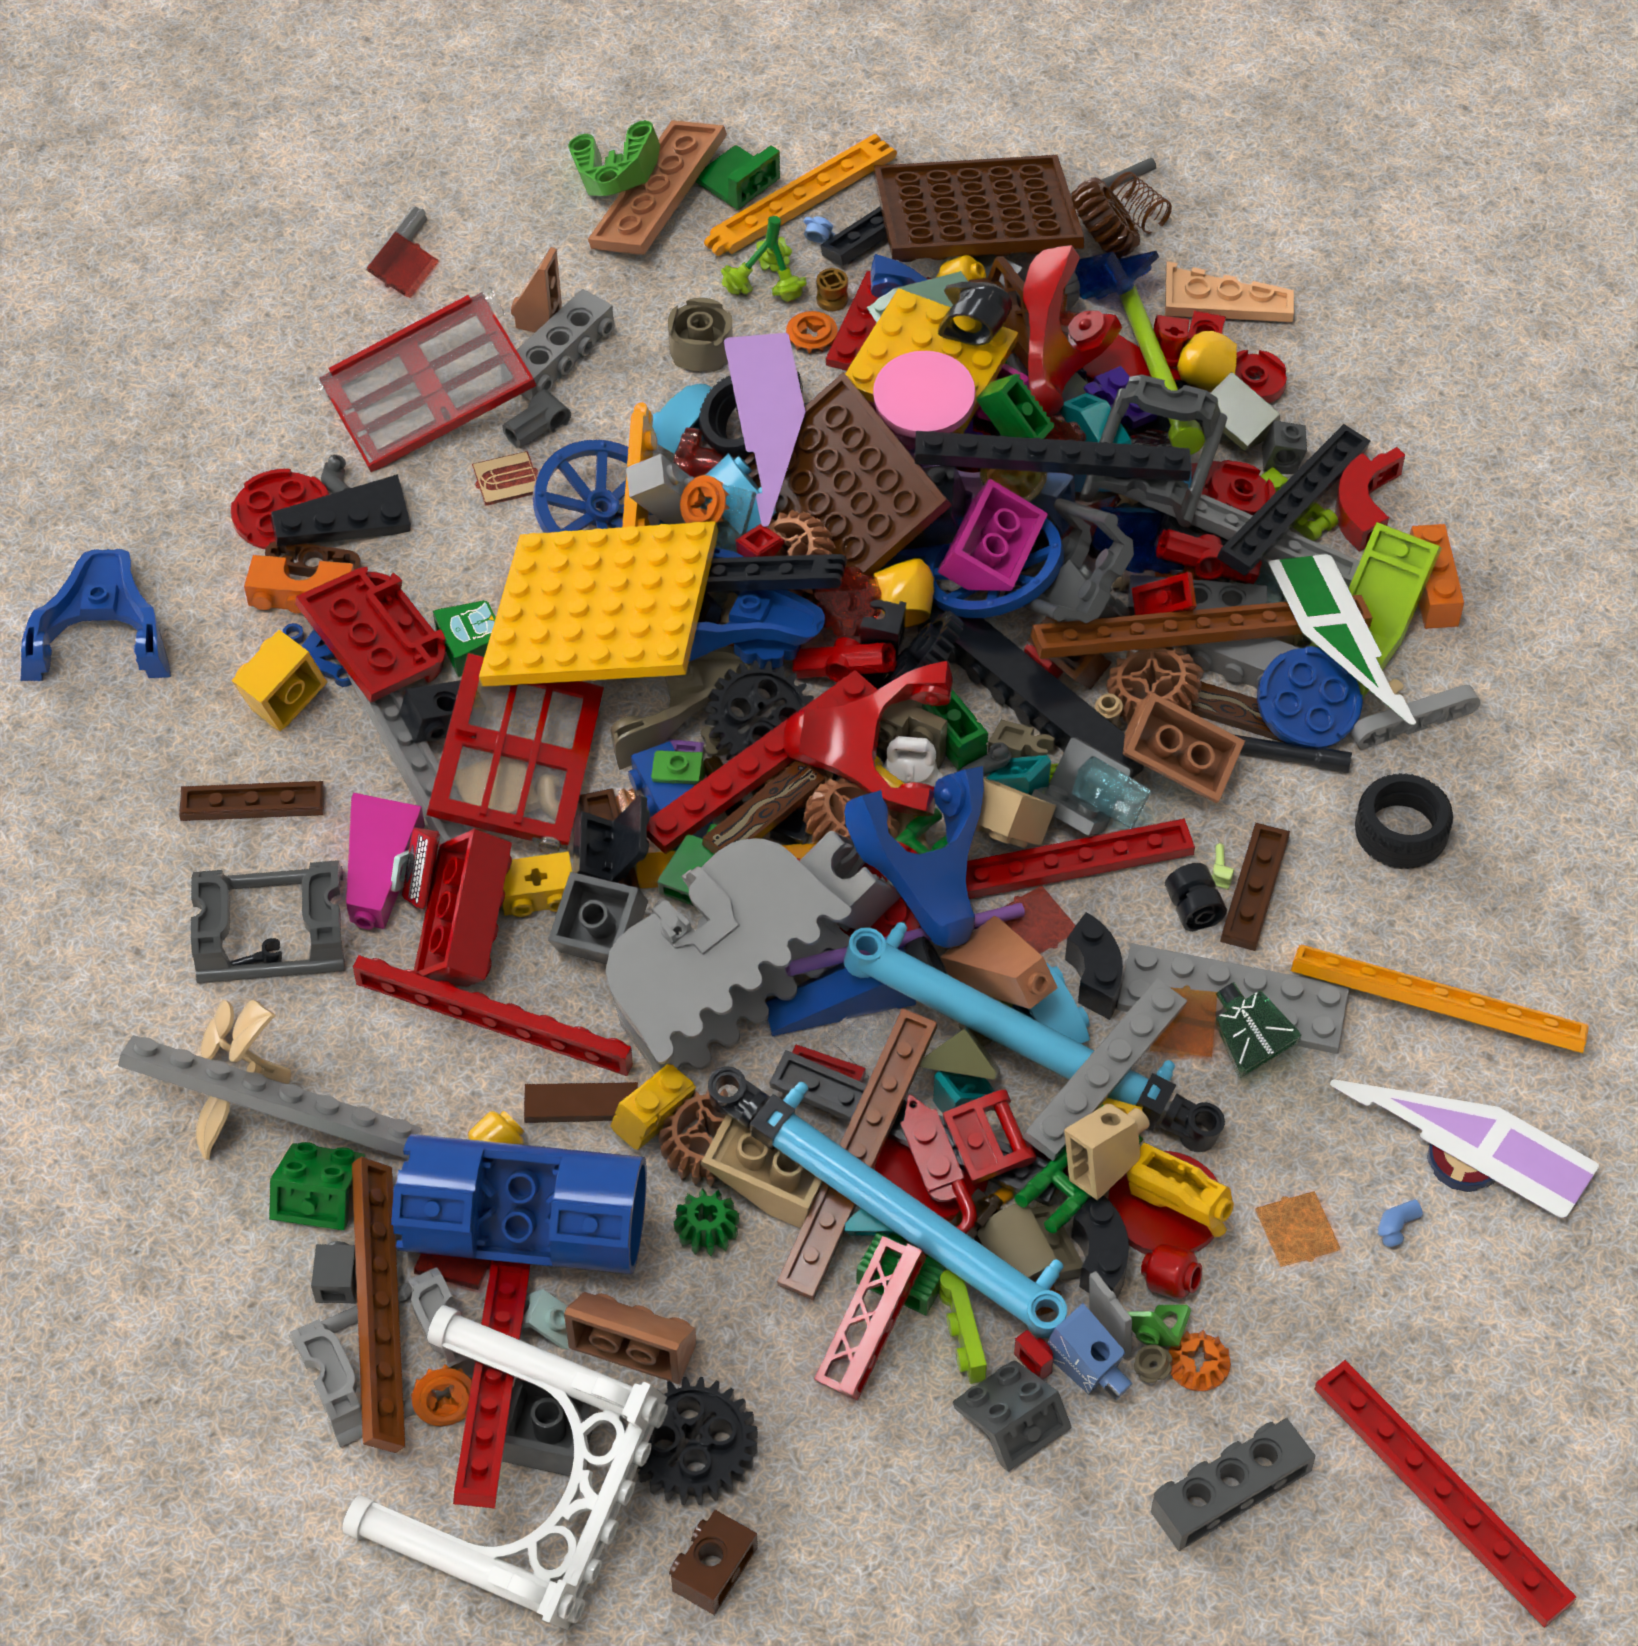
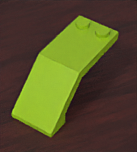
M1376 522L1348 589L1351 595H1362L1373 617L1369 630L1382 654L1381 657H1376L1383 671L1404 639L1442 548L1436 544ZM1310 643V646L1318 647L1315 643ZM1356 679L1360 693L1364 698L1369 689Z

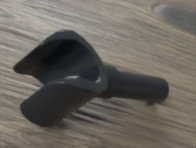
M276 938L266 939L262 944V951L232 960L231 964L236 966L261 962H281V951L269 952L279 950L280 941Z

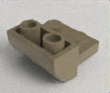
M911 699L891 704L885 710L879 722L880 732L876 752L881 761H887V748L889 743L896 737L927 738L935 747V761L939 769L946 757L947 720L923 710L922 703Z
M1015 1203L992 1215L985 1225L977 1231V1235L985 1248L1034 1282L1055 1259L1062 1262L1064 1266L1056 1281L1076 1278L1081 1275L1083 1262L1064 1226L1056 1233L1048 1232L1044 1226V1222L1055 1212L1053 1205L1030 1208L1027 1205L1023 1208Z

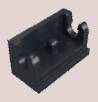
M874 600L870 603V607L875 610H883L885 616L879 620L873 617H863L860 644L891 642L896 650L895 657H897L905 631L906 602L900 601L899 604L883 600Z

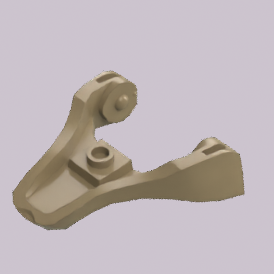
M725 646L689 661L686 675L665 676L670 696L669 708L646 717L627 716L616 721L611 726L612 744L619 770L632 766L631 755L663 744L690 716L705 707L708 702H711L712 700L708 698V694L712 689H716L714 684L719 678L725 679L724 675L728 669L736 672L739 664L743 663L749 670L752 663H744L740 657L735 655L734 647Z

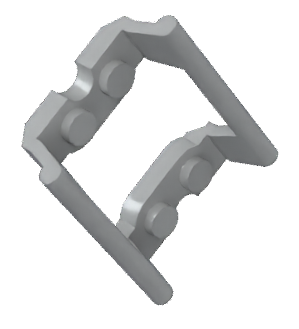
M436 1267L409 1279L408 1283L398 1287L399 1304L411 1299L414 1314L427 1338L430 1324L438 1309L443 1305L450 1307L454 1303L453 1296L441 1272ZM357 1306L323 1321L318 1319L291 1331V1335H289L306 1369L316 1368L320 1370L319 1377L313 1382L340 1447L363 1438L361 1405L355 1395L357 1389L356 1377L340 1340L334 1333L358 1322ZM429 1343L434 1351L444 1355L447 1361L446 1365L449 1368L456 1370L461 1368L469 1378H473L475 1360ZM450 1386L446 1387L444 1391L433 1390L436 1393L437 1401H440L443 1397H452L449 1390ZM411 1398L403 1401L404 1419L416 1414Z

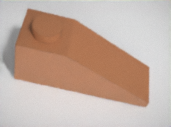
M550 247L528 280L520 296L515 297L513 300L511 315L514 316L515 327L535 333L562 308L557 248Z

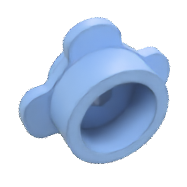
M819 216L804 218L803 223L807 225L804 236L809 241L823 244L829 238L835 236V233L832 232L833 225L827 219Z

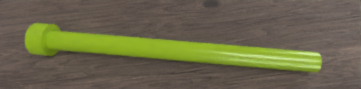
M1132 283L1123 284L1118 290V295L1151 377L1165 380L1164 384L1170 390H1178L1136 286ZM1168 418L1171 424L1168 437L1172 446L1190 448V455L1195 454L1203 447L1205 436L1200 424L1196 420L1179 421Z

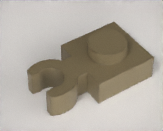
M1002 719L988 741V752L993 744L1002 742L1008 746L1011 758L1024 757L1025 754L1030 756L1048 755V750L1053 751L1055 749L1054 737L1046 734L1034 736V728Z

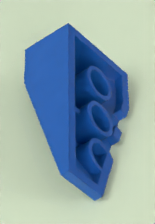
M899 948V950L906 953L904 948ZM844 963L826 970L818 978H811L799 984L796 996L789 1001L774 997L765 1002L769 1009L767 1021L772 1036L916 1005V1000L872 977L859 978L853 976L847 971Z

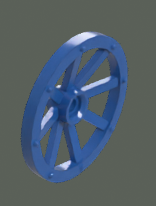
M584 440L559 449L547 459L538 474L533 490L534 513L543 533L579 531L590 524L596 526V529H607V525L612 528H622L623 520L619 516H623L624 504H619V501L625 496L626 480L613 492L606 489L607 457L627 464L628 446L606 440ZM584 456H596L595 490L591 491L569 464V461ZM557 469L561 471L584 501L547 492L548 481ZM548 505L584 513V515L563 529H560L554 521ZM660 519L658 520V525L666 524Z
M1047 518L1045 519L1039 533L1047 539L1049 546L1029 554L1022 568L1023 570L1046 560L1045 565L1035 577L1020 574L1015 583L1016 586L1021 587L1020 589L1002 597H999L1000 591L988 590L987 599L983 601L963 600L979 590H966L961 587L947 594L939 588L936 580H950L938 573V570L951 543L931 546L925 556L924 563L930 567L934 576L933 603L943 611H951L956 616L965 618H986L1002 615L1030 603L1054 582L1062 567L1064 547L1058 530Z

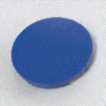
M1306 646L1305 648L1281 653L1271 661L1260 678L1257 688V703L1266 726L1285 743L1312 748H1327L1343 740L1354 728L1361 715L1363 695L1360 693L1355 677L1321 648Z

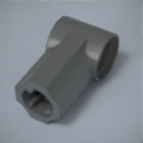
M542 390L533 396L526 410L502 425L503 433L516 448H521L547 430L555 433L557 427L562 424L564 426L567 425L571 418V411L549 391Z

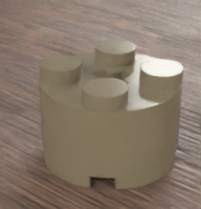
M710 298L686 300L687 305L679 309L677 305L672 309L668 317L669 352L674 364L678 367L697 372L717 371L723 368L727 362L724 340L733 337L732 315L728 311L727 313L720 302Z

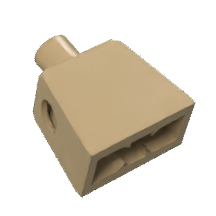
M1106 1104L1067 1127L1064 1133L1069 1181L1096 1200L1101 1198L1138 1162L1140 1158L1139 1134L1150 1125L1145 1113L1138 1108H1134L1126 1114L1114 1105Z

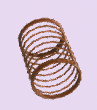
M1125 172L1114 180L1110 188L1114 192L1116 187L1124 180L1122 178L1127 176L1126 178L1134 177L1130 181H1133V184L1128 190L1129 192H1126L1121 199V202L1124 196L1128 199L1124 207H1126L1130 198L1135 194L1130 201L1132 202L1138 191L1143 188L1142 194L1132 203L1129 213L1136 200L1140 197L1135 206L1139 203L1143 194L1148 192L1147 197L1136 208L1133 214V221L1136 220L1134 215L1139 206L1143 203L1140 208L1142 209L1147 198L1150 197L1149 191L1153 192L1151 202L1141 211L1137 223H1134L1145 233L1151 234V231L1145 230L1148 216L1150 217L1156 207L1162 203L1160 211L1156 216L1157 218L1163 207V202H1166L1165 214L1158 223L1160 226H1163L1171 214V202L1158 194L1157 191L1144 183L1134 173ZM1125 184V185L1121 188V190H1120V191L1118 192V194H1117V197H1118L1119 193L1122 191V189H1123L1127 184ZM1139 184L1138 189L1133 193L1136 185ZM1148 206L1147 210L1144 212L1145 215L1143 217L1142 225L1140 227L1139 218L1142 212Z

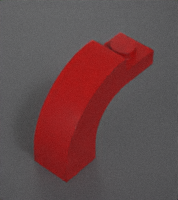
M1398 447L1387 453L1378 454L1372 461L1364 453L1360 454L1349 463L1341 476L1335 504V514L1338 518V526L1341 532L1359 552L1366 548L1376 522L1388 526L1389 517L1373 502L1370 493L1402 474L1405 454Z

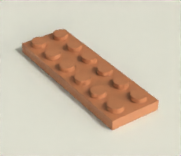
M671 120L659 137L660 151L658 162L648 181L625 190L618 195L589 236L588 242L591 249L645 255L726 138L727 133L724 125Z

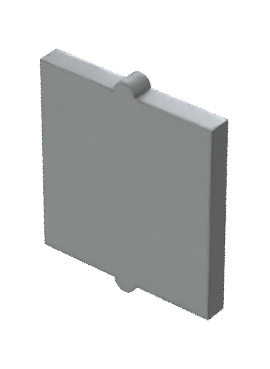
M1095 1271L1089 1275V1310L1124 1349L1125 1356L1123 1358L1126 1360L1131 1357L1132 1318L1118 1301L1115 1293L1108 1288Z

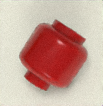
M1160 1244L1152 1253L1145 1255L1141 1265V1274L1145 1276L1146 1285L1151 1292L1173 1299H1184L1189 1293H1195L1202 1278V1265L1198 1263L1193 1251L1169 1244Z

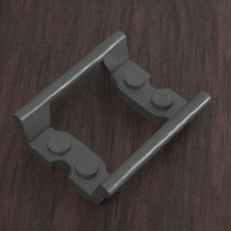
M1146 375L1131 376L1126 389H1118L1099 442L1113 443L1120 422L1130 403L1137 404L1141 410L1147 413L1179 421L1202 420L1205 444L1190 488H1188L1189 484L1184 481L1087 475L1079 497L1084 502H1091L1099 488L1127 494L1131 489H1140L1146 494V500L1173 506L1178 524L1182 527H1190L1228 418L1224 413L1220 412L1218 398L1207 390L1184 385L1180 390L1173 391L1165 386V380Z
M1059 498L1055 501L1054 508L1073 527L1069 536L1062 540L1064 547L1062 566L1071 560L1081 567L1089 552L1092 542L1089 530L1091 526L1082 519L1095 523L1114 542L1109 549H1104L1098 555L1095 562L1096 569L1091 578L1085 581L1079 590L1078 597L1080 598V603L1076 609L1051 603L1044 593L1022 607L1057 621H1062L1065 617H1071L1088 623L1100 616L1111 596L1110 589L1112 584L1118 577L1123 575L1134 555L1133 540L1119 529L1116 515ZM1013 588L1011 591H1005L1004 595L1010 594L1018 589Z
M339 860L310 862L309 869L228 876H225L222 870L193 872L191 877V900L193 907L201 909L198 915L191 917V949L197 983L345 971V959L341 940L339 905L330 902L333 897L340 895V880H343V868L340 866ZM302 884V916L305 928L309 931L311 938L308 960L232 966L223 949V940H225L230 931V895L228 890Z

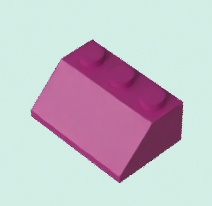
M989 478L973 498L938 573L966 590L1011 591L1048 513Z

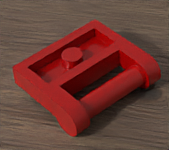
M1006 1089L995 1091L943 1112V1119L972 1185L1012 1169L1026 1167L1037 1160L1033 1148L1028 1147L1024 1138H1022L1023 1135L1009 1106L1011 1099ZM990 1110L996 1112L1013 1151L1003 1156L985 1115V1112Z

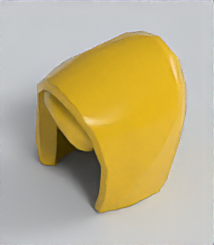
M1203 331L1194 335L1183 348L1179 357L1177 367L1180 378L1195 388L1212 392L1231 372L1235 374L1237 344L1226 335L1214 331Z
M913 558L874 573L873 577L876 582L874 589L877 593L881 594V600L899 604L900 601L906 602L905 628L919 625L930 618L934 595V576L930 567L921 559Z

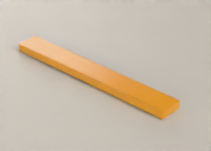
M1302 944L1297 949L1291 971L1576 1052L1583 1053L1586 1044L1588 1024Z

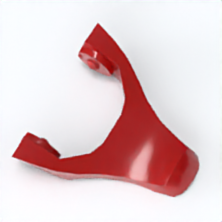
M1072 245L1051 248L1040 252L1029 266L1023 288V301L1029 312L1030 324L1029 387L1031 395L1035 396V401H1039V406L1043 407L1046 417L1050 418L1063 408L1062 393L1066 383L1074 373L1101 355L1114 342L1123 328L1116 315L1102 314L1100 311H1083L1076 315L1068 326L1069 341L1064 335L1059 319L1063 290L1080 259Z
M948 661L926 665L909 671L871 695L849 704L828 708L802 709L795 712L789 717L783 733L784 750L790 758L835 773L856 784L867 794L881 790L887 809L915 816L934 815V786L910 782L902 784L898 788H891L876 770L874 759H876L880 732L879 722L885 710L891 704L909 699L931 706H941L950 703L953 677Z

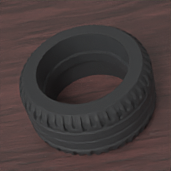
M730 375L726 376L725 379H721L720 382L718 381L709 390L710 392L707 393L702 403V408H700L699 426L707 444L722 457L729 453L734 459L740 456L745 460L753 452L746 451L744 438L727 439L726 435L728 419L732 411L737 407Z
M1407 773L1383 776L1370 784L1360 798L1355 819V832L1358 842L1369 856H1372L1373 859L1382 862L1384 865L1387 864L1389 867L1413 869L1425 866L1434 861L1447 845L1453 824L1452 806L1444 791L1424 777ZM1390 806L1410 807L1422 813L1429 820L1432 828L1415 835L1400 834L1385 827L1377 818L1376 813Z

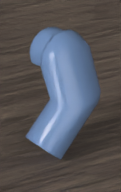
M1416 1199L1387 1209L1383 1213L1377 1230L1378 1235L1382 1236L1385 1246L1393 1247L1401 1244L1404 1240V1236L1401 1233L1404 1224L1423 1216L1422 1208Z

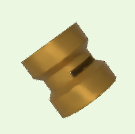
M836 268L821 271L816 279L818 290L816 301L818 306L823 310L832 312L843 309L848 302L847 274Z

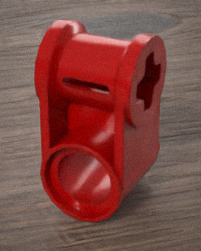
M1156 315L1153 330L1168 366L1177 367L1180 354L1186 346L1188 339L1189 319Z

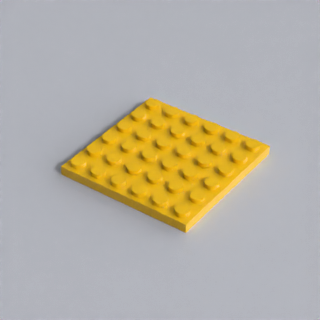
M716 521L521 534L517 542L479 674L482 686L686 675L719 532Z

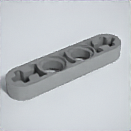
M1470 685L1458 686L1407 703L1416 721L1414 725L1408 724L1392 709H1388L1356 722L1351 730V735L1359 748L1366 749L1396 739V735L1405 732L1408 735L1429 728L1427 725L1435 722L1439 725L1472 714L1479 708L1481 702Z

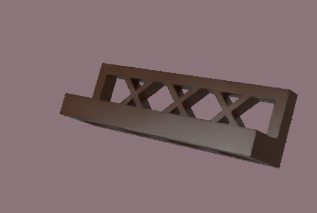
M1004 256L995 257L988 278L969 280V282L993 283L1002 287L1009 294L1012 300V309L1003 327L1018 332V342L1012 351L1028 370L1030 324L1029 312L1023 301L1025 283ZM1001 274L1004 275L1005 288L999 282ZM1016 291L1020 295L1022 310L1017 303Z

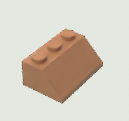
M1151 692L1138 703L1125 732L1123 755L1217 804L1221 799L1245 741Z
M584 1291L567 1306L564 1313L569 1349L679 1385L697 1344L696 1328L692 1327L687 1321L677 1317L668 1319L655 1315L644 1306L635 1305L631 1307L618 1303L613 1297L603 1293L594 1295Z

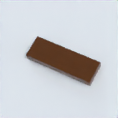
M638 1082L525 1084L524 1122L612 1121L616 1115L615 1112L618 1104L638 1088Z

